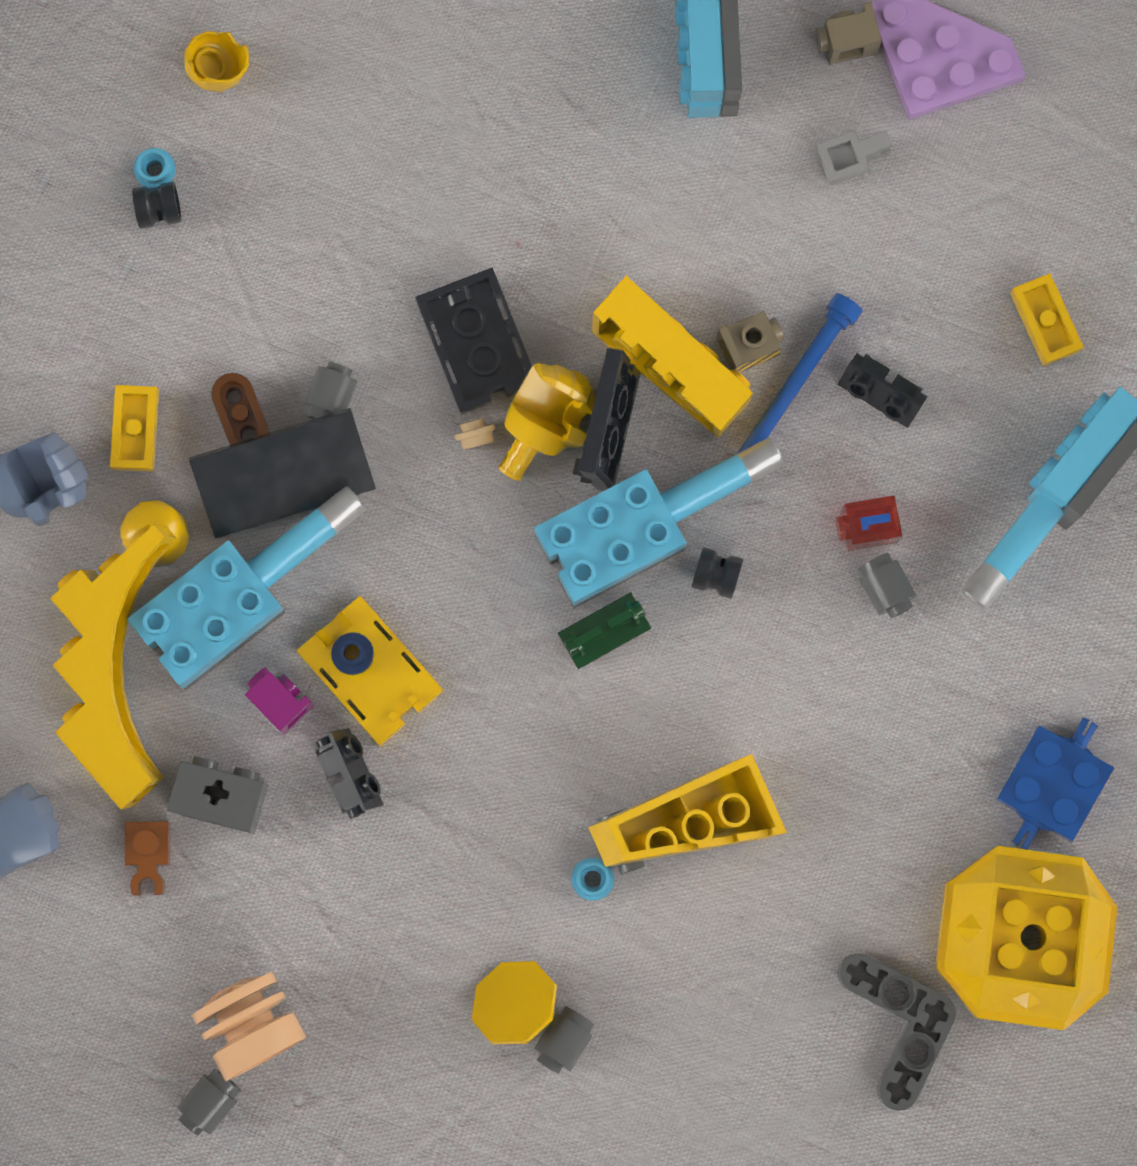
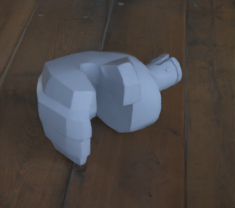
M56 432L49 433L16 449L0 455V507L8 515L29 518L37 526L44 525L49 522L52 509L58 506L66 509L87 497L85 480L88 474L81 460L77 458L71 446Z
M29 783L19 785L0 798V878L60 848L59 827L53 814V806L47 795L38 794Z

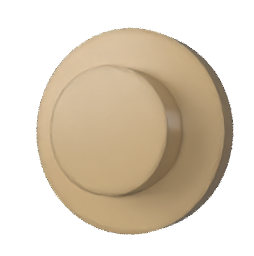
M479 418L460 424L462 432L454 435L455 440H460L462 449L465 450L495 441L492 431L496 430L494 423L486 425L484 418Z

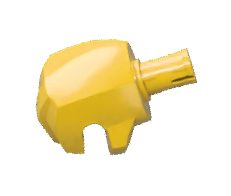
M536 363L531 367L514 397L505 418V428L516 439L502 463L498 465L499 470L503 474L516 481H521L537 451L546 455L556 456L566 448L583 447L585 445L587 434L580 429V422L586 414L592 415L597 394L590 386L587 376L574 369L569 370L557 364L545 365Z

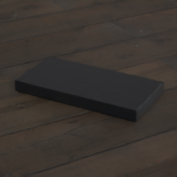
M351 408L189 457V463L215 539L320 507L345 486L350 487L355 495L376 489Z

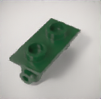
M630 592L558 632V635L579 670L652 628L645 618L646 614L641 604L635 600Z

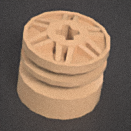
M274 972L263 976L248 977L210 997V1000L201 1009L192 1014L196 1025L214 1017L218 1022L216 1026L202 1034L204 1041L224 1035L228 1042L213 1055L225 1082L264 1063L307 1038L295 1013L274 1017L271 1010L286 998L283 991L266 999L264 998L262 992L278 982Z

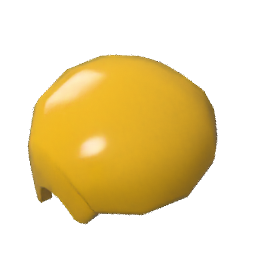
M205 31L194 36L184 51L185 71L188 77L201 89L221 93L235 87L249 67L248 47L236 42L230 32Z
M160 500L141 501L126 513L120 526V538L123 540V546L126 550L132 545L129 539L145 525L150 527L152 525L167 526L177 539L153 567L172 564L184 554L190 539L188 525L185 518L174 507Z

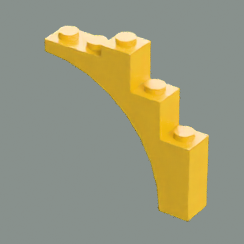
M145 525L129 539L132 545L121 555L116 553L101 564L98 569L101 573L100 575L95 570L78 571L74 569L58 582L57 587L59 590L50 598L83 636L82 638L76 636L68 641L59 651L62 657L52 665L85 703L83 705L80 702L70 708L61 718L65 723L55 733L121 810L134 807L165 779L146 753L132 722L124 689L123 667L127 619L131 615L138 592L155 563L177 539L169 528L163 525H152L151 527Z

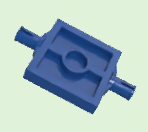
M1081 719L1071 739L1060 737L1039 725L996 799L1015 810L1020 818L1024 820L1014 840H1012L1014 845L1019 846L1027 832L1028 835L1020 847L1021 849L1029 850L1028 848L1039 830L1053 832L1072 843L1115 767L1095 757L1086 748L1095 730L1098 728V725L1092 722L1083 736L1082 733L1089 723V719Z

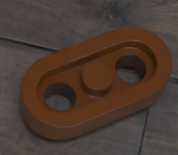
M227 373L219 377L212 387L211 396L230 445L244 441L242 440V433L249 428L256 430V437L270 433L255 391L249 380L238 373ZM230 392H241V399L237 403L228 402L227 396Z

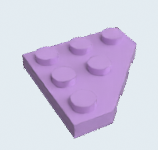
M877 0L872 2L882 40L880 47L908 120L1022 82L1026 76L1012 39L928 0Z

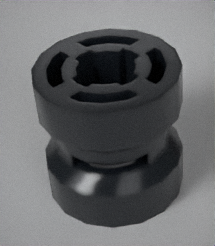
M174 181L161 183L158 189H149L146 186L132 188L134 210L140 229L153 227L156 222L163 220L168 224L182 222L180 202Z
M703 547L691 587L702 591L708 588L716 589L719 596L732 599L743 558L731 555L725 559L718 556L715 550Z

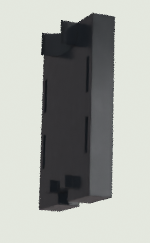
M493 267L415 297L461 415L492 403L490 395L505 390L508 397L518 392L532 365ZM497 299H500L507 319L505 321L497 304ZM432 324H434L435 329L441 341V345H438L437 340L431 328ZM512 337H515L522 354L520 359L511 339ZM448 362L457 381V383L455 384L453 383L448 368L446 366V363Z
M607 348L582 458H576L572 473L581 476L580 482L592 484L597 490L601 491L611 488L616 483L641 375L636 366L630 364V358L624 350Z

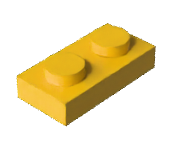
M1051 273L1011 289L1010 295L1043 367L1077 354L1084 349Z
M115 385L110 468L112 470L154 472L159 389L157 386Z

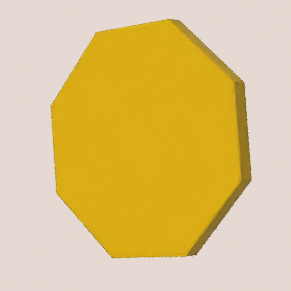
M536 961L501 962L476 985L471 1020L493 1045L527 1044L553 1020L557 985Z

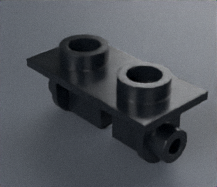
M856 353L837 385L847 390L853 397L861 399L881 411L887 418L897 421L908 428L928 397L921 392L923 388L918 387L899 374L890 384L884 379L891 369L871 358L867 353L865 356Z
M350 728L331 731L327 733L328 736L315 742L318 747L315 753L327 779L340 773L344 779L331 786L343 814L347 813L351 820L366 813V810L384 805L380 797V785L375 776L369 773L362 757V745L358 738L351 733Z

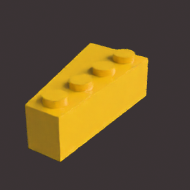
M627 275L593 312L592 333L608 347L624 350L630 358V364H634L646 379L717 438L723 434L751 401L753 392L749 389L751 386L749 381L736 370L732 369L729 371L718 361L719 358L712 349L703 343H699L676 319L664 311Z
M752 754L730 761L588 827L605 867L763 840L787 833Z

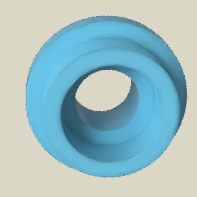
M150 148L140 153L135 160V177L142 186H146L149 189H158L161 183L171 182L175 176L176 167L174 160L165 150ZM159 164L162 166V172L159 175L152 176L148 174V170L152 165Z
M587 858L579 862L574 868L571 879L572 886L575 892L583 899L590 901L600 900L606 897L612 890L614 874L612 869H609V866L605 867L602 859ZM590 871H595L601 876V883L595 888L587 886L584 881L585 875Z

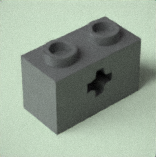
M194 756L192 764L180 761L167 807L168 812L255 835L268 787L264 782L258 781L260 773L235 767L233 774L218 771V762ZM220 783H223V789L230 792L228 800L220 799L218 804L215 805V799L209 796L210 788L218 789Z

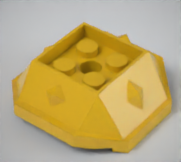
M995 846L945 883L935 969L975 1018L1065 1030L1109 992L1118 906L1083 857ZM1028 925L1034 926L1039 931L1041 937L1039 945L1034 950L1027 949L1021 942V932Z

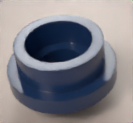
M355 632L346 633L340 636L333 644L331 658L340 672L346 675H359L368 670L372 665L374 648L369 639L364 635ZM351 646H356L360 649V654L355 660H347L345 658V651Z

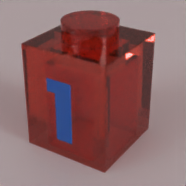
M895 495L844 504L841 509V516H836V529L839 541H846L848 551L899 542L902 538V531Z

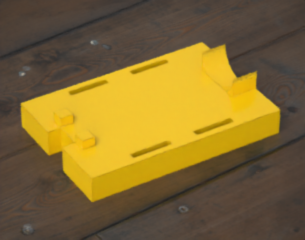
M361 596L356 598L343 611H340L330 623L318 632H315L314 636L296 650L380 747L406 725L401 718L408 711L414 708L420 713L444 692L441 686ZM377 622L392 638L391 641H389L383 635V633L376 627L375 624ZM355 632L364 635L369 639L374 648L373 663L362 674L346 675L340 672L332 661L331 650L333 644L340 636L346 633ZM356 646L347 648L345 658L347 660H355L360 654V649ZM404 654H406L409 657V659L420 670L418 673L405 660V658L403 657ZM323 669L338 685L336 689L321 673ZM350 701H352L354 705L366 717L364 720H362L348 704Z

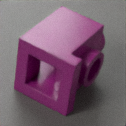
M266 667L256 673L247 684L251 689L245 696L283 735L315 706L306 696L298 701L295 697L301 691L284 673L277 679Z

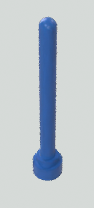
M835 293L826 306L828 310L825 315L826 323L737 454L768 438L840 330H846L849 325L854 326L862 314L863 310L857 303L840 293Z

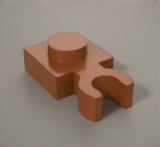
M125 822V865L138 866L137 873L133 876L130 883L132 895H141V883L147 878L152 879L155 883V895H163L165 881L158 873V865H170L171 822Z

